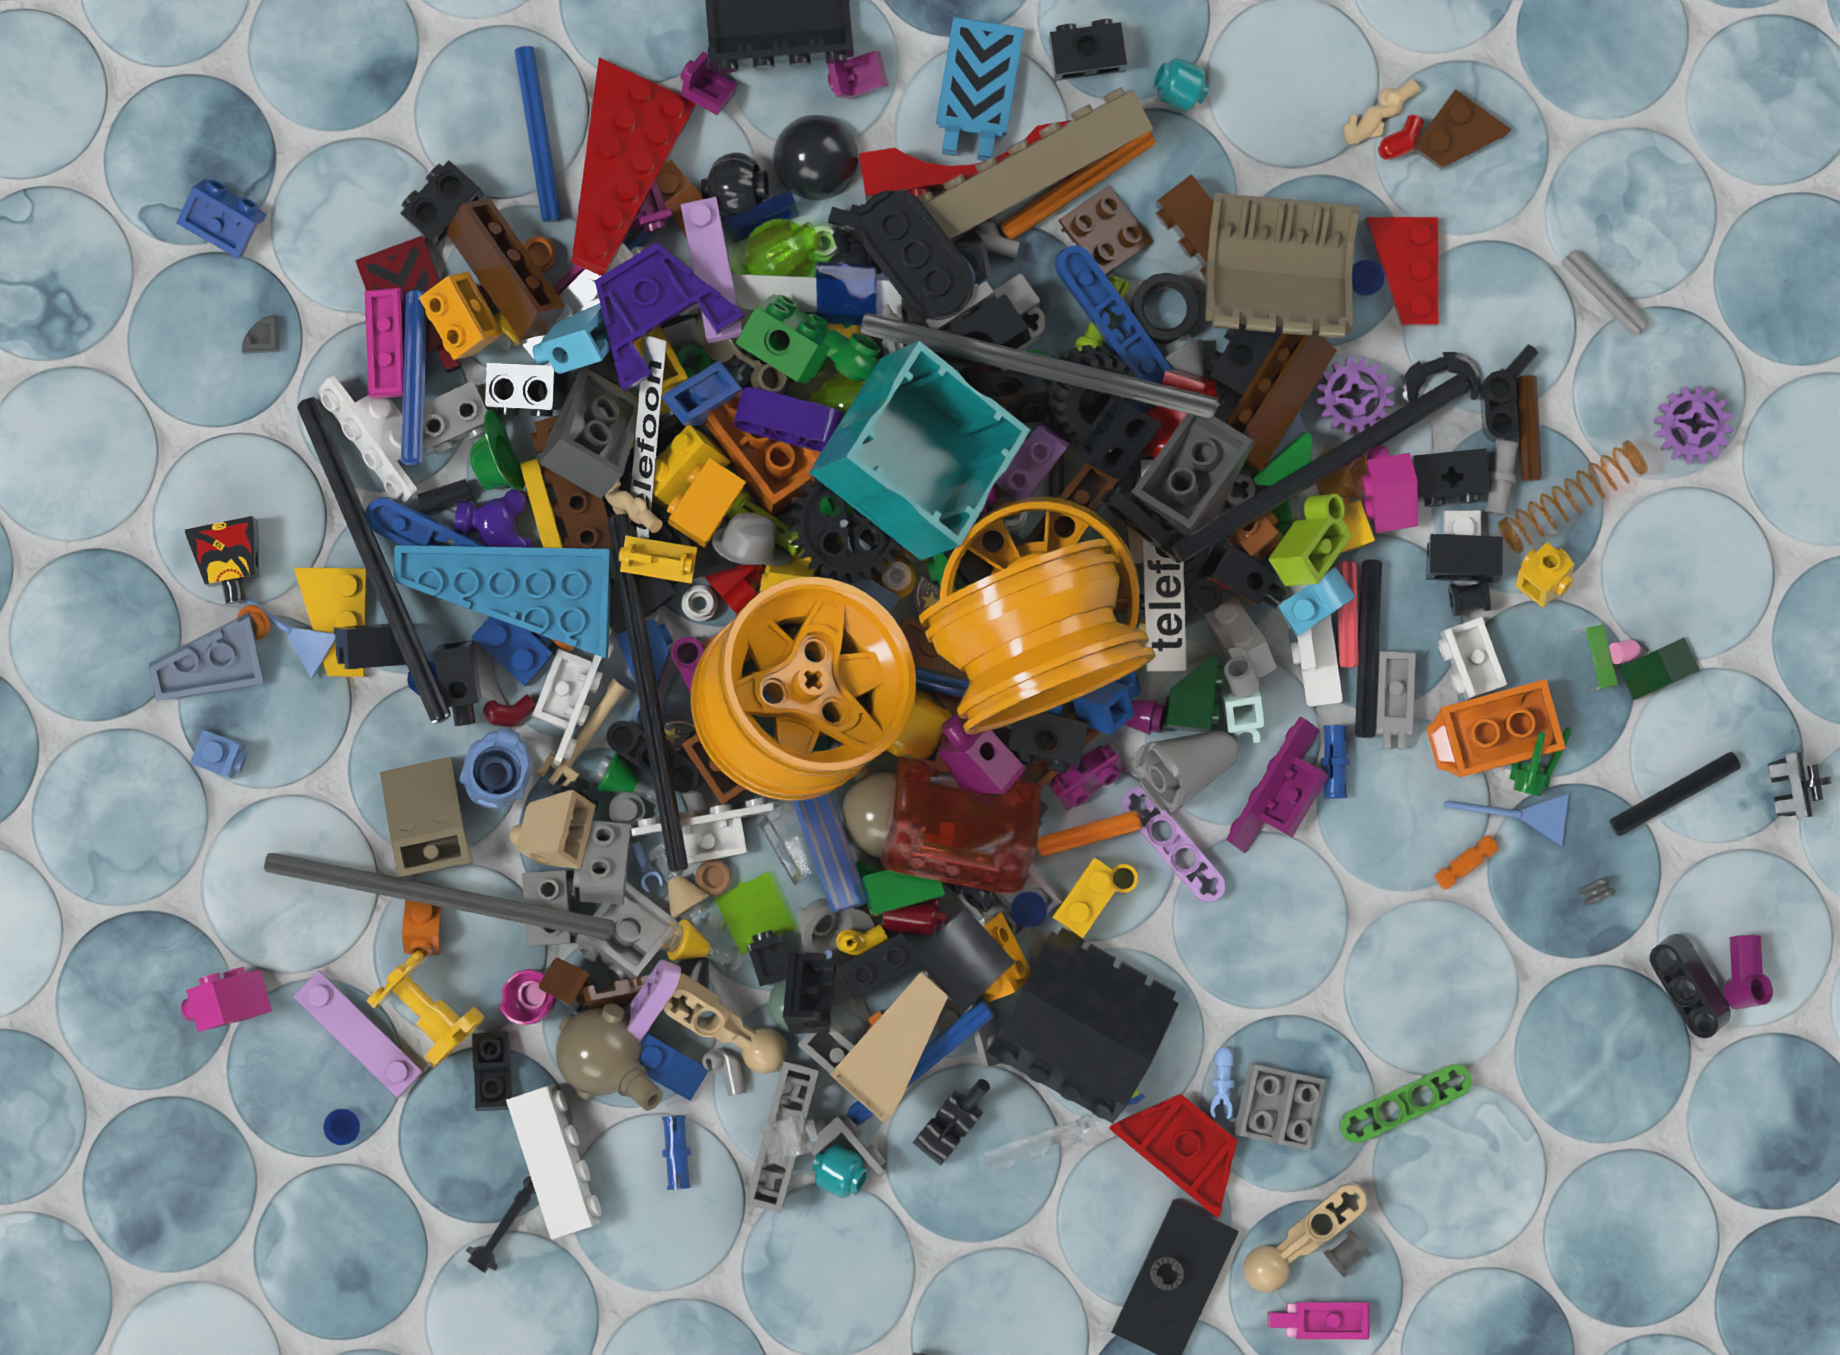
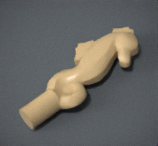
M1412 79L1397 90L1393 88L1383 90L1379 95L1381 105L1370 107L1358 124V117L1355 114H1351L1349 122L1343 127L1344 141H1347V144L1358 145L1359 141L1368 137H1381L1385 124L1382 123V119L1398 115L1403 109V103L1420 91L1416 81Z
M620 480L603 496L611 504L616 515L628 514L633 522L643 524L652 533H656L661 529L662 521L647 509V505L642 498H633L627 491L618 490L621 485Z

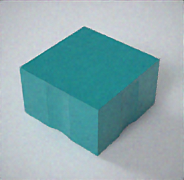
M917 341L880 358L809 473L918 559L923 560L957 548L962 544L984 508L992 486L1007 470L1031 430L993 399L972 388L957 370L922 342Z

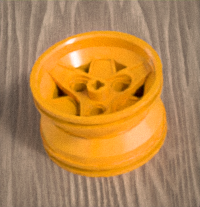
M1094 539L1073 544L1016 564L958 590L933 604L920 614L919 620L923 627H930L925 634L928 642H933L937 654L960 671H965L970 683L957 708L961 719H969L963 725L966 734H977L1000 728L1070 702L1136 671L1155 658L1156 655L1152 647L1144 648V645L1149 642L1147 633L1117 622L1113 610L1116 604L1120 578L1115 568L1117 566L1115 556L1107 554L1111 549L1107 539Z
M802 577L790 579L767 588L753 598L734 620L714 637L702 653L691 685L690 702L694 726L711 760L738 785L758 795L776 800L799 801L813 799L832 792L845 784L866 764L885 751L900 735L908 721L914 704L916 692L915 665L909 644L901 628L889 612L874 598L854 586L829 578ZM802 624L794 640L779 626ZM841 647L847 654L840 655ZM804 650L812 651L816 656L817 662L808 660ZM747 651H749L759 672L742 678L743 662ZM762 691L770 692L775 698V704L767 702L763 697ZM865 693L868 695L867 711L856 700V698ZM822 709L832 713L834 723L824 718ZM752 715L762 718H773L775 739L760 727ZM818 735L823 737L831 736L842 744L831 750L812 752Z

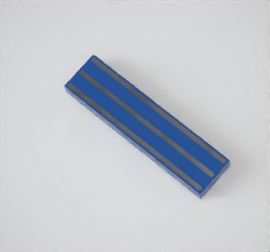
M829 792L813 799L792 801L831 913L865 905L868 902V898L831 793Z

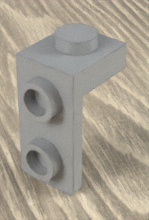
M838 1115L827 1125L821 1120L806 1133L810 1140L805 1143V1146L813 1156L840 1133H843L879 1177L885 1173L881 1165L886 1160L873 1145L866 1148L858 1139L862 1132L849 1117L843 1121Z

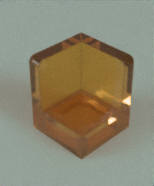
M1326 447L1318 457L1332 450L1335 447ZM1366 454L1316 483L1319 494H1338L1340 497L1358 498L1363 491L1361 476L1367 475Z

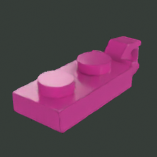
M1321 1301L1286 1303V1312H1267V1327L1286 1328V1336L1295 1337L1296 1339L1368 1340L1370 1339V1303Z

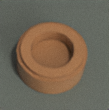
M716 859L706 860L698 866L695 872V883L697 887L710 896L720 895L730 886V869L722 861Z

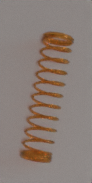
M1630 440L1623 441L1622 449L1618 447L1613 448V459L1607 455H1601V467L1596 463L1590 462L1588 465L1589 475L1584 471L1578 470L1576 473L1577 483L1573 479L1565 478V490L1555 485L1552 487L1553 498L1544 493L1540 494L1541 506L1536 502L1529 501V514L1522 509H1517V522L1507 516L1498 521L1500 532L1512 550L1520 554V552L1524 551V547L1507 519L1520 530L1528 544L1532 546L1533 542L1525 532L1519 512L1524 514L1536 527L1540 536L1545 538V534L1535 520L1531 504L1536 506L1547 518L1552 528L1557 530V526L1546 510L1543 497L1545 496L1559 510L1563 519L1569 523V518L1558 502L1555 489L1562 492L1571 502L1577 514L1581 515V510L1570 494L1567 481L1574 484L1583 494L1589 506L1593 507L1594 504L1586 494L1579 474H1583L1594 485L1600 497L1605 499L1606 496L1596 483L1591 466L1596 467L1606 477L1612 489L1617 492L1618 488L1609 477L1603 458L1608 459L1618 469L1626 484H1629L1630 480L1621 469L1615 451L1621 452L1629 460L1637 475L1642 476L1648 472V466L1637 447Z

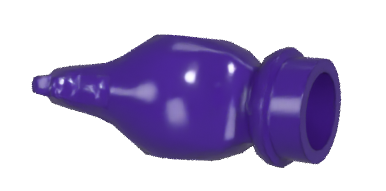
M512 489L507 491L504 497L489 500L481 508H476L472 500L458 502L454 524L456 530L469 533L473 528H476L484 543L490 547L534 548L531 544V538H524L516 532L517 517L528 506V497L524 491Z

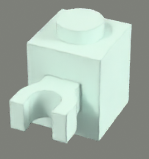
M1223 680L1222 688H1219L1222 713L1228 732L1235 737L1239 746H1241L1239 737L1244 732L1251 733L1253 743L1261 742L1258 728L1265 726L1259 689L1251 696L1238 697L1232 693L1228 680Z

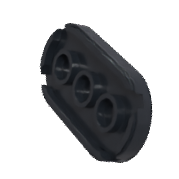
M883 191L871 197L864 204L859 215V239L865 250L908 307L917 315L930 320L947 319L962 311L968 304L973 292L974 280L971 269L923 203L914 195L904 191Z

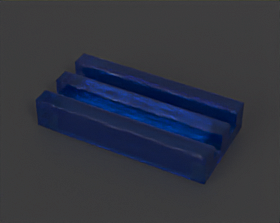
M787 191L759 203L743 213L724 218L733 243H738L798 217L799 212L791 191Z

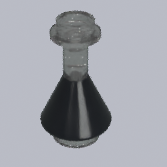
M706 912L704 919H699L705 924L701 935L710 943L711 948L718 930H727L724 928L726 920ZM709 953L706 957L684 959L676 963V965L681 967L682 974L687 975L707 989L709 988Z

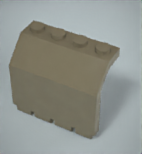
M1214 193L1206 267L1205 321H1213V327L1239 329V324H1245V330L1275 333L1276 327H1282V333L1312 336V330H1317L1319 337L1344 339L1345 333H1351L1353 325L1352 266L1359 205Z

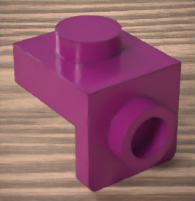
M879 51L868 52L849 59L845 63L827 64L829 69L828 83L836 97L854 99L889 86Z
M702 52L695 61L689 60L682 70L680 78L684 81L681 96L718 116L735 95L737 84L707 68L708 54Z
M657 181L631 227L632 231L644 228L645 233H650L666 227L664 221L673 216L671 208L666 209L664 207Z

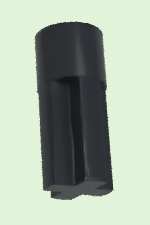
M466 478L417 494L423 514L458 504L459 501L472 499Z

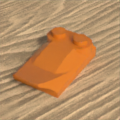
M1546 679L1441 707L1436 718L1426 728L1437 769L1453 773L1459 778L1532 759L1537 736L1541 731L1545 733L1541 756L1566 749Z

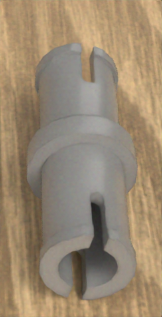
M1496 440L1492 471L1489 472L1491 491L1488 493L1485 512L1495 515H1508L1511 486L1516 483L1517 477L1513 475L1518 443Z

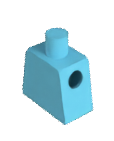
M600 303L555 323L541 343L533 346L532 352L535 361L539 365L550 363L554 371L559 374L602 361L611 349Z

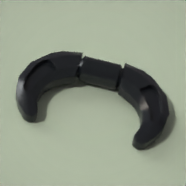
M1442 352L1443 357L1422 363V365L1419 360L1405 373L1401 386L1403 401L1407 405L1417 399L1420 388L1427 381L1426 377L1446 369L1449 373L1460 376L1464 375L1470 385V398L1476 400L1481 388L1479 371L1471 360L1456 352Z

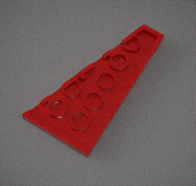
M602 58L598 59L571 258V263L599 276L606 274L696 105L685 97Z

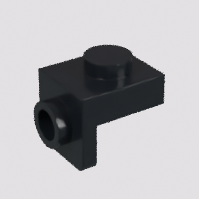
M771 929L753 935V943L746 946L760 987L786 979L789 955L782 934L774 936Z

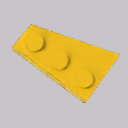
M294 568L313 630L334 633L333 627L366 625V568ZM335 642L323 661L327 676L365 677V668L345 669L344 664H338Z

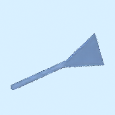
M246 595L247 601H244L245 604L256 605L263 609L270 622L287 634L310 678L313 679L335 643L334 633L290 627Z
M1569 794L1522 810L1445 801L1444 807L1517 817L1562 847Z

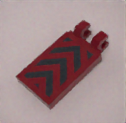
M423 235L355 260L366 291L400 288L403 291L404 336L407 292L421 290L426 293L440 282ZM427 317L426 354L438 350L447 373L460 369L461 366L458 359L453 360L450 353L444 348L438 331Z

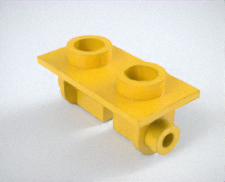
M626 535L624 547H621L619 553V561H621L620 572L692 583L698 547Z

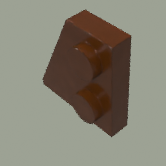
M1455 89L1418 139L1413 150L1442 170L1457 162V160L1481 150L1498 139L1506 137L1511 129Z
M649 975L615 981L612 983L613 987L597 992L594 985L584 987L582 989L586 1003L590 1009L604 1008L606 1004H615L621 1008L628 1006Z

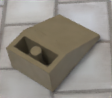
M452 757L380 772L391 844L399 878H408L474 863Z

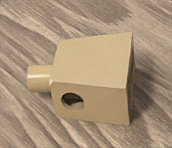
M574 790L530 802L526 807L523 823L521 825H514L511 828L510 840L520 853L540 865L581 868L596 805Z

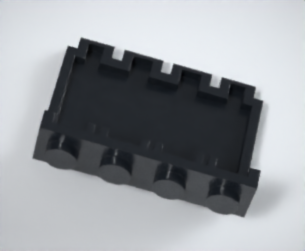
M705 0L710 68H717L719 73L736 72L739 70V66L753 65L755 70H768L775 68V63L789 62L791 67H804L811 65V60L825 59L826 64H841L847 62V57H854L849 0Z
M1062 927L1058 934L1052 932L1048 937L1018 1000L1004 1024L990 1042L986 1052L996 1057L999 1062L1010 1065L1026 1074L1031 1080L1042 1083L1056 1091L1066 1100L1079 1104L1091 1111L1096 1117L1105 1119L1113 1124L1126 1108L1157 1053L1179 1005L1178 1002L1173 1000L1176 991L1153 979L1150 986L1144 984L1148 975L1123 961L1118 968L1114 967L1113 964L1116 957L1093 944H1090L1087 950L1082 949L1084 939Z

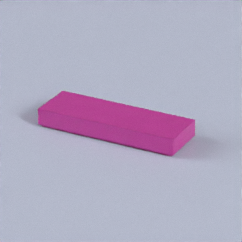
M400 288L364 291L369 397L371 399L403 397L405 343L403 291Z

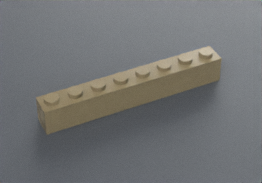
M1119 87L1103 96L1104 104L1092 109L1090 104L1078 109L1071 114L1073 118L1071 122L1060 126L1059 122H1055L1040 130L1041 138L1029 144L1024 139L1009 147L1007 150L1010 155L996 161L993 156L976 165L975 167L978 172L965 179L963 174H960L943 184L946 190L935 196L929 191L917 198L923 203L948 238L952 239L1154 128L1134 90L1129 89L1125 92L1122 87Z

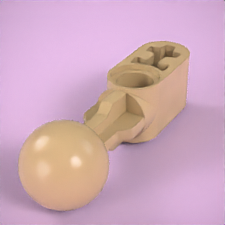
M681 973L674 993L663 1007L664 1012L669 1017L702 1037H714L722 1043L732 1042L740 1047L744 1062L751 1070L757 1073H773L783 1066V1062L787 1060L788 1045L780 1032L768 1027L755 1030L750 1029L742 1023L741 1016L722 1004L717 994ZM706 1011L714 1012L709 1017L700 1016L701 1013Z
M1355 1182L1342 1184L1288 1230L1287 1238L1277 1247L1260 1246L1253 1249L1247 1255L1243 1264V1274L1246 1282L1259 1292L1269 1293L1280 1289L1289 1277V1264L1300 1255L1312 1254L1327 1240L1333 1238L1363 1213L1368 1200L1365 1189ZM1344 1192H1347L1349 1195H1353L1356 1192L1359 1195L1357 1199L1359 1207L1347 1206L1340 1214L1345 1219L1340 1221L1337 1212L1328 1204L1333 1202L1336 1209L1344 1201ZM1317 1214L1328 1215L1333 1222L1332 1229L1325 1233L1316 1231L1312 1225L1313 1217Z

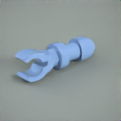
M1226 1047L1218 1049L1215 1053L1214 1065H1217L1216 1080H1212V1087H1216V1093L1210 1110L1213 1119L1218 1116L1216 1108L1219 1104H1222V1099L1223 1104L1228 1107V1115L1226 1117L1231 1119L1234 1113L1230 1088H1234V1081L1231 1080V1066L1234 1063V1055Z

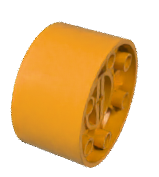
M1029 497L1011 501L995 508L971 527L962 544L954 549L948 560L941 582L940 600L958 591L954 590L955 578L962 557L967 549L994 566L995 568L991 573L993 575L1037 556L1077 544L1089 525L1108 540L1118 556L1115 568L1123 576L1124 584L1118 589L1116 602L1129 603L1125 625L1136 628L1139 614V580L1135 563L1128 547L1118 532L1104 518L1089 508L1073 501L1055 497ZM1027 511H1046L1044 541L1029 542L1017 547L1003 518ZM1061 516L1072 518L1075 522V531L1069 536L1059 535L1054 528L1057 518ZM994 530L1003 536L1004 544L999 550L991 551L984 546L983 536L988 531Z

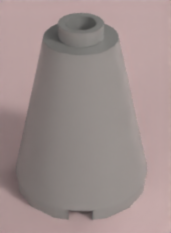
M1224 730L1147 743L1139 748L1135 760L1136 768L1142 766L1145 776L1139 779L1142 788L1157 808L1161 810L1169 808V812H1174L1236 763L1239 745L1235 737Z

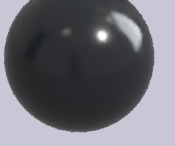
M807 115L792 121L778 136L773 151L775 173L782 185L792 194L807 200H825L841 193L853 180L859 162L857 144L851 132L836 119L824 115Z

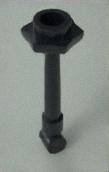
M531 1176L524 1179V1188L522 1191L519 1190L515 1196V1201L487 1244L477 1247L470 1246L466 1249V1252L471 1255L467 1261L484 1273H486L488 1268L494 1271L497 1270L498 1265L495 1262V1255L492 1251L523 1207L527 1206L531 1200V1195L536 1193Z

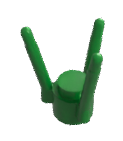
M1567 727L1562 735L1565 746L1572 733L1570 727ZM1543 731L1538 733L1531 763L1523 762L1521 769L1520 762L1512 764L1509 779L1515 781L1513 787L1515 791L1541 796L1543 787L1549 788L1552 773L1564 750L1553 753L1543 774L1544 767L1538 766L1545 739Z

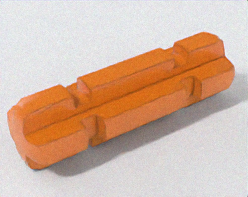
M1490 835L1484 836L1476 842V847L1471 846L1451 861L1448 868L1443 867L1434 875L1436 882L1443 890L1449 889L1457 883L1456 879H1462L1485 862V857L1490 858L1499 851L1498 844Z

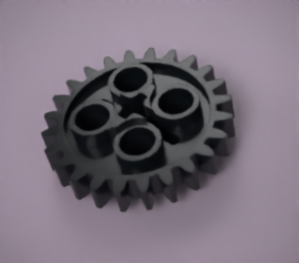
M811 475L810 478L814 486L811 487L806 484L800 486L805 497L792 498V501L799 506V511L788 512V516L796 519L797 524L788 527L787 531L798 533V538L790 544L791 546L802 545L803 547L797 558L804 559L810 557L811 561L807 568L809 571L821 566V578H827L831 572H834V580L842 581L846 573L849 583H856L858 572L864 580L871 579L870 568L877 573H882L884 569L880 561L893 563L895 560L889 553L890 549L901 550L902 546L847 502L845 510L843 499ZM824 497L830 498L835 504V512L831 517H826L820 511V502ZM846 517L848 520L854 521V527L848 528V530L840 526V520H844ZM864 530L871 532L874 537V545L870 550L862 548L859 542V536ZM829 533L836 536L839 542L838 549L834 554L827 552L823 545V540ZM848 538L853 549L852 556L847 555Z

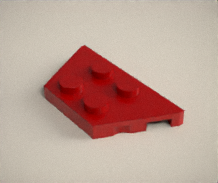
M1177 1094L1109 1126L1108 1129L1216 1218L1221 1215L1237 1139L1182 1094Z

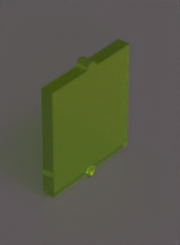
M768 872L746 883L738 882L736 888L714 898L741 955L748 953L746 945L753 943V935L772 929L774 936L779 934L783 936L795 930Z

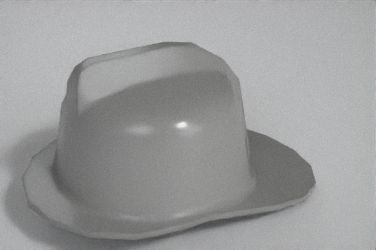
M743 512L736 514L730 519L727 526L715 532L712 538L714 549L721 556L739 564L784 566L789 564L792 558L791 553L775 543L777 528L774 522L768 517L754 513Z
M819 898L811 902L806 908L798 907L796 910L800 917L798 928L802 935V944L805 950L810 953H822L825 950H830L832 952L830 959L845 961L856 957L855 955L842 952L837 947L836 939L840 932L851 929L864 933L874 928V923L870 916L860 909L851 908L832 914L826 898Z

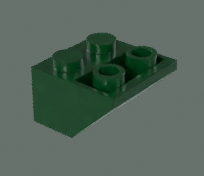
M1210 656L1167 692L1163 729L1206 733L1211 730V725L1215 726L1218 724L1220 702H1214L1215 690L1222 688L1224 666L1218 665L1217 656Z

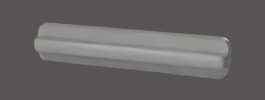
M1577 250L1571 251L1563 259L1562 266L1632 335H1638L1647 327L1648 320Z

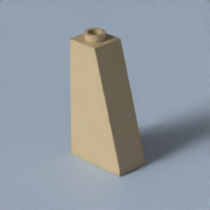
M922 972L918 974L830 1073L838 1083L883 1123L896 1112L948 998L930 975L926 977Z

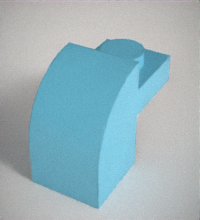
M1334 567L1324 575L1319 584L1306 586L1279 604L1277 608L1295 635L1299 636L1353 600L1356 596L1338 569Z

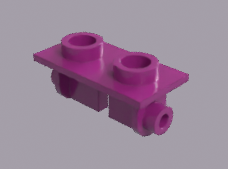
M1109 744L1104 747L1099 745L1080 759L1086 768V771L1080 773L1077 768L1076 770L1069 769L1068 774L1060 773L1053 778L1054 782L1049 786L1054 794L1059 797L1066 811L1073 806L1077 807L1084 804L1090 798L1091 793L1101 786H1108L1115 782L1121 772L1125 770L1118 754H1115Z

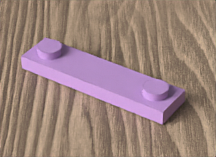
M712 197L681 204L694 274L720 292L730 303L738 307L717 198ZM701 311L708 343L740 336L743 330L741 320L717 335Z
M317 971L293 996L397 1098L424 1072L321 971Z

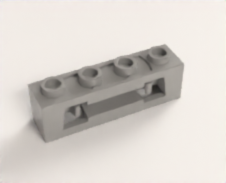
M789 1061L783 1062L745 1204L778 1213L782 1212L820 1070Z

